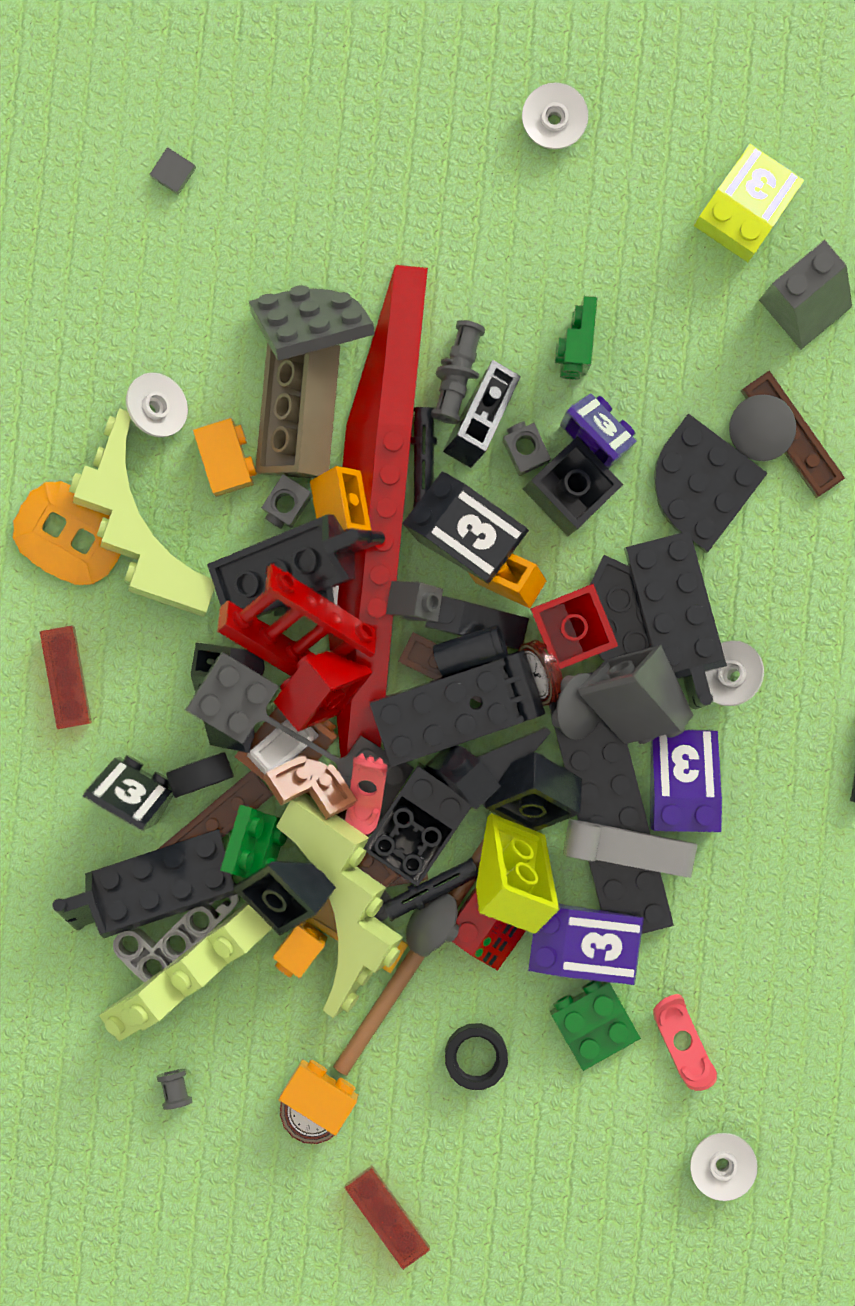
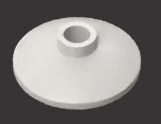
M548 83L536 88L528 96L522 111V122L527 135L539 146L547 149H563L577 142L583 135L588 123V108L581 94L571 86L563 83ZM551 115H557L560 118V123L556 125L551 124L548 118Z
M146 373L137 377L127 390L126 406L129 416L135 425L146 434L154 437H168L178 432L184 426L188 415L187 401L181 388L171 378L160 373ZM149 404L155 408V412L151 410Z
M726 641L721 643L727 666L705 672L710 693L713 696V702L723 706H736L747 702L758 692L764 677V666L760 655L750 645L740 641ZM739 671V678L736 681H731V674Z
M717 1133L706 1137L697 1145L691 1157L690 1171L695 1185L703 1194L715 1200L729 1201L741 1197L752 1187L757 1176V1159L752 1148L745 1140L734 1134ZM722 1158L728 1161L727 1166L724 1169H718L716 1167L717 1161Z

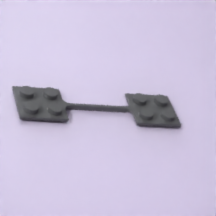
M221 652L185 710L242 744L256 723L266 721L334 761L337 765V770L349 788L351 786L354 757L363 754L365 759L371 756L374 757L375 761L382 758L383 763L388 764L379 824L414 770V767L407 763L391 767L386 751L361 735L345 757L339 758L267 715L266 707L279 688L278 685ZM364 780L358 783L360 789L365 792L372 793L377 790L376 785L371 781Z

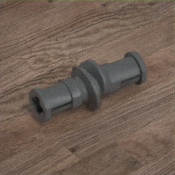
M457 321L456 329L458 332L454 346L450 350V359H441L442 366L436 370V376L442 382L439 389L440 395L436 409H432L431 416L444 423L458 424L461 418L458 414L462 399L466 395L468 379L479 378V373L472 370L471 367L475 362L480 336L484 335L485 328L473 321Z

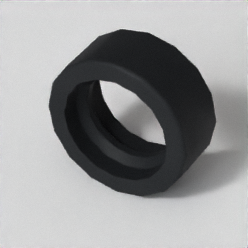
M225 752L166 773L175 798L234 777Z
M482 1023L467 1024L458 1028L449 1037L445 1048V1065L450 1077L459 1086L469 1090H485L494 1086L504 1076L508 1065L507 1047L502 1036L494 1028ZM471 1037H481L488 1040L496 1052V1061L493 1068L481 1076L466 1074L457 1062L459 1046Z

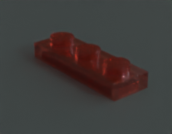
M71 625L39 631L57 729L91 724L75 626Z
M372 1165L345 1184L344 1188L403 1270L430 1251L427 1241Z

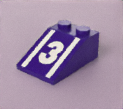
M590 393L566 411L560 426L573 440L578 436L609 469L637 442L633 437L636 433L626 421L622 419L618 422L610 413L613 410L603 397L598 396L595 398Z
M684 730L677 736L668 738L666 735H662L651 741V830L722 832V791L717 730Z
M558 903L559 910L536 934L533 933L528 971L559 977L635 985L644 917Z

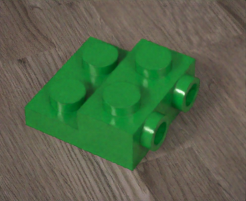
M584 296L581 305H575L571 328H567L564 338L559 337L555 363L560 364V377L563 379L578 380L580 375L587 374L591 366L598 297Z
M240 805L220 871L246 878L271 861H278L280 848L287 840V836L276 827L281 818Z
M592 980L582 987L584 992L573 998L570 994L560 998L553 1004L555 1008L550 1010L552 1018L583 1071L641 1039L610 982Z

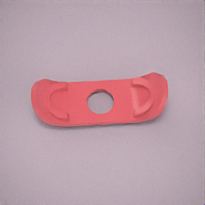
M360 754L353 759L350 790L357 801L347 809L345 821L367 836L375 831L379 822L388 764L383 763L382 758L375 761L372 756L365 759L364 755ZM364 780L371 781L376 785L377 790L372 793L365 792L360 789L358 783Z
M675 994L665 997L653 1009L658 1029L677 1071L687 1087L695 1091L706 1090L717 1081V1071L707 1056L688 1014L682 995ZM680 1031L688 1032L691 1037V1044L686 1050H678L674 1046V1036Z

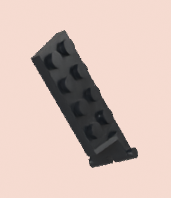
M327 514L211 562L207 566L220 606L229 600L244 609L266 591L267 567L271 564L284 572L290 573L295 579L315 592L321 593L355 579V553L383 544L385 535L381 531L350 528L345 532L333 514ZM277 599L257 615L256 618L288 605Z
M690 531L625 547L624 551L650 647L662 646L677 680H684L689 706L692 709H699L710 705L713 702V696L710 693L705 672L726 667L727 664Z
M217 829L85 873V892L66 899L58 898L54 900L52 908L75 930H81L85 925L95 922L100 936L104 939L238 893L233 889L236 885L233 875L220 871L226 848L222 833Z

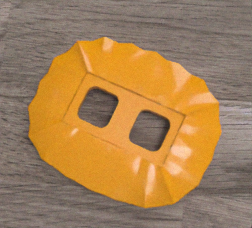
M62 481L44 482L40 487L30 491L13 520V540L19 552L46 573L72 584L90 585L100 581L110 573L121 555L100 547L102 538L98 537L97 533L103 517L109 519L110 516L74 504L73 498L75 493L69 492L71 485ZM51 513H57L66 519V525L58 537H53L43 530V525ZM80 529H84L95 536V541L86 554L77 551L71 545Z

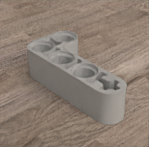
M569 819L563 853L566 856L582 860H599L691 878L698 844Z
M239 894L230 896L229 899L232 903L226 900L216 910L211 906L214 902L189 910L157 943L138 927L119 933L114 939V952L145 983L154 976L149 973L146 967L149 959L159 961L162 969H164L210 933L238 904L241 896ZM201 911L208 915L210 920L208 927L200 928L193 922L195 912ZM130 935L137 939L139 945L137 951L131 952L125 949L123 946V938ZM178 935L185 940L186 948L184 951L179 952L172 949L170 946L171 936Z

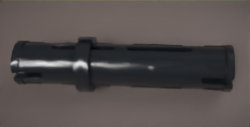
M414 407V437H411V445H414L413 507L417 505L434 482V445H437V438L434 437V418L431 416V411L435 409L434 407ZM425 426V427H426V441H425L426 447H425V454H422V452H423V427ZM423 461H425V489H422Z
M471 857L469 860L419 884L418 887L414 884L408 886L409 890L386 902L384 901L382 905L392 922L394 919L416 908L419 910L425 908L424 904L477 878L478 869Z

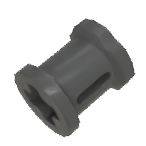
M177 1069L157 1075V1081L161 1082L165 1102L162 1104L164 1110L180 1108L193 1102L192 1097L187 1094L184 1080L186 1075L185 1069Z

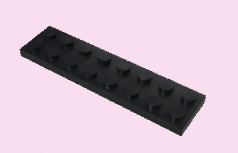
M562 680L551 682L552 695L548 703L551 718L553 712L557 709ZM549 684L548 696L546 697L547 699H548V697L550 696V684ZM601 718L596 728L587 737L579 740L566 737L560 728L554 727L564 768L582 778L581 812L579 815H576L579 821L650 834L628 744H624ZM599 860L588 861L601 911L644 917L642 934L674 926L660 872Z

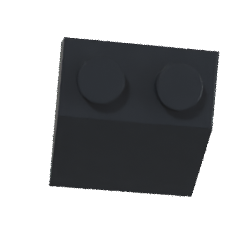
M577 436L522 489L569 536L586 522L623 484Z
M535 752L512 762L498 782L501 787L485 802V808L500 817L539 831L580 814L582 778L545 758L544 755Z
M271 861L237 883L233 889L279 935H282L316 915L333 893L336 886L313 863Z

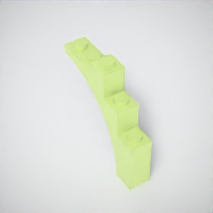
M119 408L116 418L109 417L104 431V435L109 436L106 448L99 446L93 466L98 467V470L84 466L82 474L75 473L69 489V492L75 493L73 503L110 516L109 519L103 517L97 536L102 538L101 548L138 560V563L130 562L125 581L131 582L128 589L129 592L204 617L215 589L211 578L192 570L171 555L153 536L139 514L130 491L125 464L126 438L131 417L128 411Z
M305 793L289 802L276 827L290 838L308 860L336 886L329 900L334 911L338 934V964L332 990L323 1008L325 1013L334 1018L342 1011L349 1012L359 998L356 994L359 986H364L373 973H376L384 966L389 968L393 965L400 954V950L397 947L403 937L374 917L383 904V900L380 898L386 887L357 867L366 855V850L363 848L369 837L337 815L326 820L313 798Z
M245 902L227 919L172 963L103 1011L99 1017L105 1023L107 1031L120 1042L141 1029L143 1031L156 1024L185 997L208 983L227 964L249 951L272 927Z

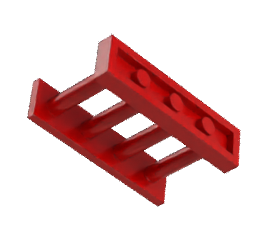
M273 564L267 567L265 592L244 609L228 600L219 610L217 632L289 676L294 675L297 671L296 664L308 654L316 655L308 649L328 633H332L343 640V642L330 651L331 653L345 657L354 649H357L370 658L375 655L376 630L304 585L290 573L284 572ZM277 599L291 607L289 611L271 625L256 618L257 615ZM303 616L318 624L297 642L282 634Z

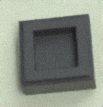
M167 147L149 175L152 179L179 195L195 171L196 166Z

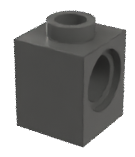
M525 421L507 429L508 435L504 436L503 443L519 476L550 462L551 458L535 423L526 426ZM520 439H529L534 444V451L529 455H523L517 451L516 443Z
M283 474L261 507L268 513L265 519L282 529L284 524L292 528L312 498V493ZM290 496L294 499L295 504L290 512L282 513L277 510V502L281 497Z
M391 581L386 614L410 621L438 622L443 589L421 582Z

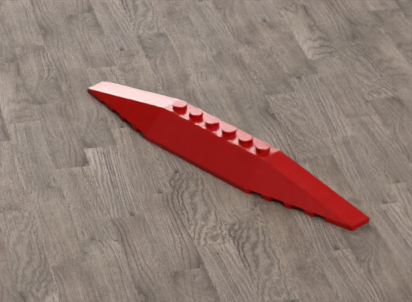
M395 265L375 329V335L371 342L346 424L342 467L361 471L371 530L383 532L385 541L381 545H375L355 553V579L339 585L337 606L376 630L375 655L370 658L357 649H354L344 657L369 667L373 673L341 714L336 716L341 758L348 755L360 735L379 747L382 744L369 702L384 697L387 693L394 616L386 614L391 581H397L428 274V268L403 265ZM328 633L331 651L343 640L332 633Z

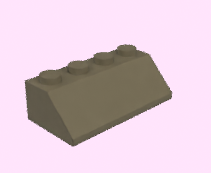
M267 342L256 458L257 474L276 476L284 474L287 477L316 478L329 470L340 356L339 345L278 361Z

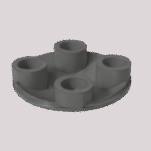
M755 395L745 399L734 410L729 424L730 437L736 449L747 458L756 461L773 460L784 454L791 447L796 434V420L792 410L784 400L772 395Z
M580 673L575 676L567 675L563 678L560 685L561 693L558 698L557 709L552 714L553 726L560 728L562 733L570 739L579 740L587 737L600 721L599 715L578 692L580 686L591 676L588 673Z
M446 893L424 904L425 908L421 910L416 908L409 919L406 929V941L408 947L421 957H427L445 942H452L459 933V926L456 924L457 902L451 895Z

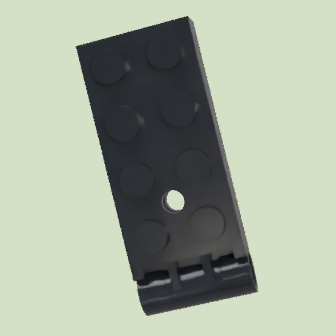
M525 650L508 654V657L441 677L369 702L391 767L546 714ZM478 696L481 698V705L478 708L470 707L472 697Z

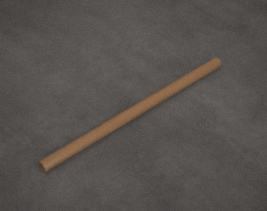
M483 840L472 855L478 871ZM477 878L447 893L456 899L457 908ZM410 949L333 1067L345 1076L348 1075L425 957H421Z

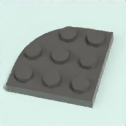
M298 285L291 288L290 291L264 294L258 299L249 301L250 312L278 361L375 335L373 322L364 308L346 292L309 289L305 285Z

